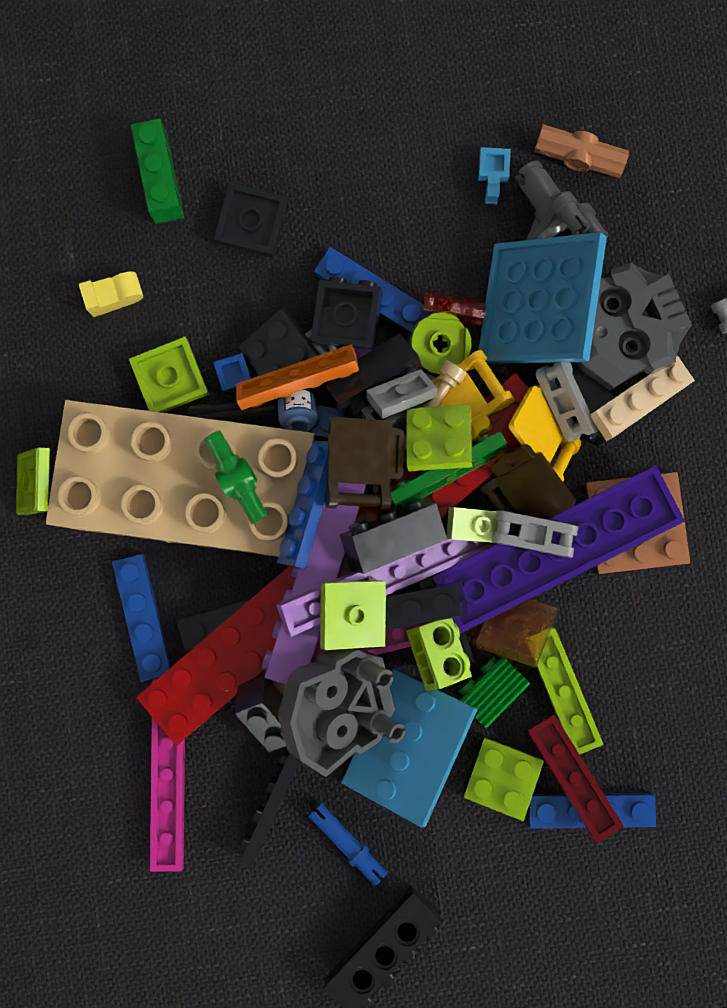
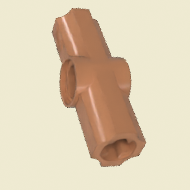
M544 124L534 150L536 153L564 161V164L572 170L585 172L591 169L617 178L621 177L629 156L628 150L599 142L598 137L590 132L576 131L570 133Z

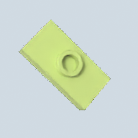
M449 507L447 539L491 542L493 532H497V511Z

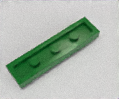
M501 432L493 436L486 434L475 442V446L472 447L473 467L423 470L418 478L398 483L391 492V503L396 512L405 509L407 502L423 499L502 455L506 451L507 441Z

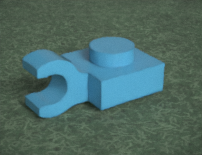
M480 148L478 181H487L485 204H497L500 194V182L508 183L511 149Z

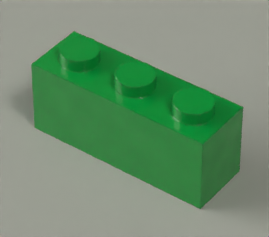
M161 119L131 124L148 212L157 224L185 218L168 136Z

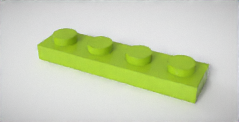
M552 627L526 638L525 641L558 721L578 753L583 754L604 745L556 629Z

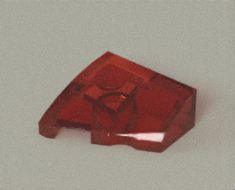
M426 290L423 310L453 314L460 322L482 325L486 301Z

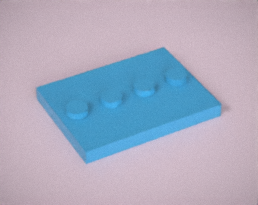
M392 669L393 682L390 685V691L395 711L391 718L405 726L403 728L406 730L405 736L398 743H392L382 736L378 744L361 755L355 752L342 780V784L422 828L426 827L478 709L440 690L426 691L423 682L401 671Z

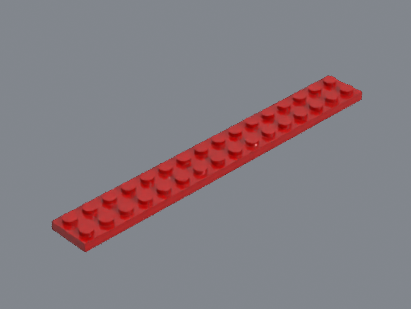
M516 373L502 384L505 391H510L514 397V402L508 407L488 416L492 423V428L482 435L491 434L493 436L501 432L507 441L506 450L521 446L510 430L509 423L529 389ZM492 393L485 398L487 404L495 399ZM502 455L423 498V501L437 503L440 517L442 518L448 513L449 507H455L493 474L491 466ZM406 466L403 469V476L401 478L391 479L390 492L393 491V487L398 483L421 476L420 473L422 471H408ZM391 503L390 510H393L395 508ZM360 506L355 523L365 520L368 523L378 519L377 515L384 511H378L377 507ZM346 554L338 578L354 572L350 570ZM289 566L136 697L176 746L237 694L238 685L255 679L265 670L262 669L266 652L267 650L273 652L277 640L272 638L273 629L277 619L281 620L276 604L283 601L287 589H293L296 580L295 577L291 576L293 567Z

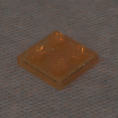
M528 599L484 621L476 641L477 648L536 668L558 613L557 607Z

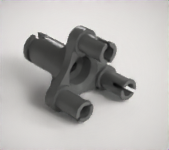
M532 161L519 170L521 175L515 176V181L520 185L521 190L536 210L535 220L526 240L552 238L568 228L572 235H579L578 230H580L582 234L601 232L605 236H609L608 232L605 231L595 217L596 211L591 204L578 203L570 191L561 192L539 161Z

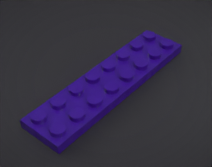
M657 466L637 474L548 519L578 526L577 536H573L571 548H574L573 558L496 544L432 576L436 585L462 580L468 612L464 616L452 618L458 626L459 632L462 633L685 522ZM553 532L551 543L559 545L561 534Z

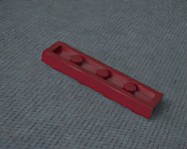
M555 714L550 715L526 730L594 842L598 844L623 828L624 825Z

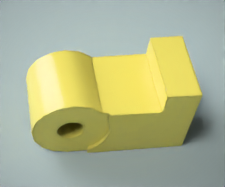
M124 272L112 278H105L93 283L89 280L79 284L86 310L93 317L134 304L143 298L140 283L135 272Z

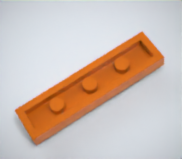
M351 344L237 383L236 399L240 409L259 407L265 402L277 398H285L297 391L315 388L324 382L336 378H345L359 371L353 345Z

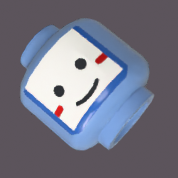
M303 389L288 397L279 398L277 403L278 420L281 427L288 430L308 432L316 425L318 421L317 400L313 393Z

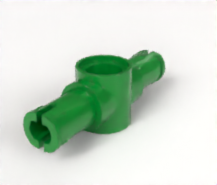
M220 430L205 437L204 441L217 462L215 466L217 472L214 473L225 495L228 498L232 497L234 501L238 500L251 525L267 517L268 514L255 492L257 489L255 486L257 478L244 457L240 458L238 454L234 455Z

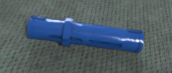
M321 802L316 809L324 819L315 811H312L308 818L349 858L348 863L352 867L356 866L372 885L376 886L381 880L372 870L374 869L382 878L387 875L388 871L368 852L370 849L366 844L362 846L324 806V803Z

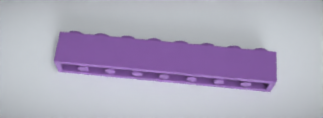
M338 483L339 492L364 494L367 484ZM324 502L306 568L293 567L291 576L295 577L296 580L293 589L286 590L283 601L321 585V582H330L338 578L345 557V551L339 534L350 531L349 526L355 523L360 506L338 505L336 509L325 508ZM277 619L272 633V638L277 639L273 652L267 650L262 669L267 670L265 678L287 685L289 676L297 668L311 664L320 637V624L290 637L286 635L282 621Z

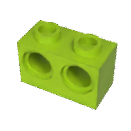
M452 618L428 622L406 630L426 691L442 689L472 677L469 669V658L463 652L459 640V628ZM434 630L439 635L438 644L433 639ZM444 661L449 665L448 675L443 668Z

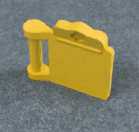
M483 350L475 351L457 366L466 373L469 370L476 369L495 399L487 404L467 373L461 384H456L454 388L451 387L439 405L470 404L472 445L484 433L491 430L492 423L488 416L508 407L514 402V397L510 391L504 390L486 363L487 356ZM439 376L432 380L435 386L440 382ZM426 402L418 404L415 407L423 408Z
M540 384L529 387L509 423V428L521 445L528 444L535 453L542 452L549 463L559 444H561L562 449L553 465V469L561 480L564 481L563 473L572 455L579 451L581 440L568 441L564 437Z

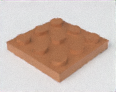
M678 472L661 474L684 518ZM629 478L585 483L586 500ZM685 522L595 566L596 574L690 564Z

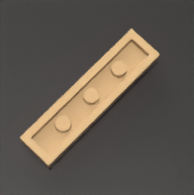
M677 356L674 364L646 376L589 416L605 440L608 441L695 380Z

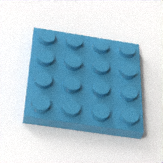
M597 232L494 244L479 350H483L487 356V364L589 362L607 236Z

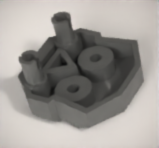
M630 262L610 270L606 277L601 279L589 362H576L578 369L611 391L641 371L650 375L676 362L680 343L692 324L687 313L684 311L685 308L679 300L680 297L677 290L674 289L675 286L669 274L663 276L650 273ZM608 301H613L616 304L615 310L608 308ZM645 308L649 317L642 316ZM626 343L633 344L635 352L627 351Z
M355 648L327 650L317 657L316 662L297 668L288 678L278 712L288 752L327 777L355 752L361 755L378 744L382 736L392 743L400 742L404 738L406 730L403 729L405 728L403 724L391 718L395 711L390 691V685L393 682L391 674L393 673L385 669L383 658L366 650L359 651Z

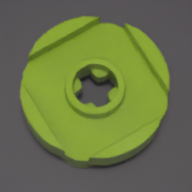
M434 313L416 323L410 335L409 345L419 355L424 371L440 375L439 370L446 360L458 365L469 356L471 336L468 329L464 328L456 316L449 313ZM438 335L442 336V340L448 344L447 347L442 348L441 353L437 351L436 347H433V341L437 340Z

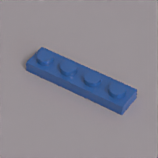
M331 247L314 270V275L325 281H328L329 277H340L346 279L347 283L358 284L359 280L377 283V286L383 291L380 316L410 335L416 323L431 314L432 310Z
M312 441V445L307 452V462L303 476L298 483V493L293 509L288 517L289 523L284 540L280 544V554L277 563L300 569L306 568L325 502L328 441Z
M140 554L113 561L112 565L140 681L158 678L171 668V662L145 556Z
M604 793L624 827H656L655 795L653 793ZM565 794L532 795L528 807L530 828H586Z

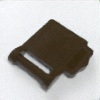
M345 417L330 418L325 508L336 509L338 505L377 507L378 511H389L391 507L390 479H399L403 476V464L407 458L404 432L401 429L392 428V424L389 421ZM338 483L378 485L377 494L339 492Z
M523 444L518 448L507 449L500 459L496 460L491 466V470L496 477L487 480L476 489L480 496L484 495L495 511L511 512L495 490V488L499 487L518 514L546 520L569 509L576 503L575 498L543 453H535L528 444ZM511 524L509 535H517L520 525Z

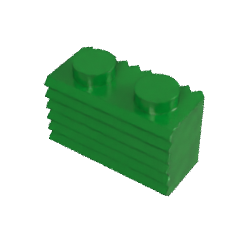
M501 655L497 659L494 656L490 657L480 668L483 673L475 681L472 678L467 680L458 690L461 694L458 700L478 709L474 717L485 728L530 684Z

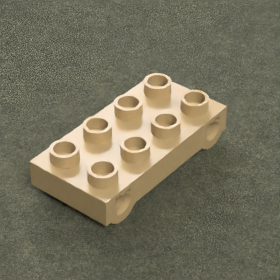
M65 400L46 524L83 531L279 557L280 544L286 534L289 523L288 517L293 509L298 493V483L303 476L307 462V452L312 445V441H316L314 433ZM218 430L222 432L234 455L238 454L240 458L244 457L257 478V483H255L257 489L255 492L268 516L252 525L238 500L234 501L232 497L228 498L215 477L214 473L217 472L215 467L217 462L205 443L204 438Z

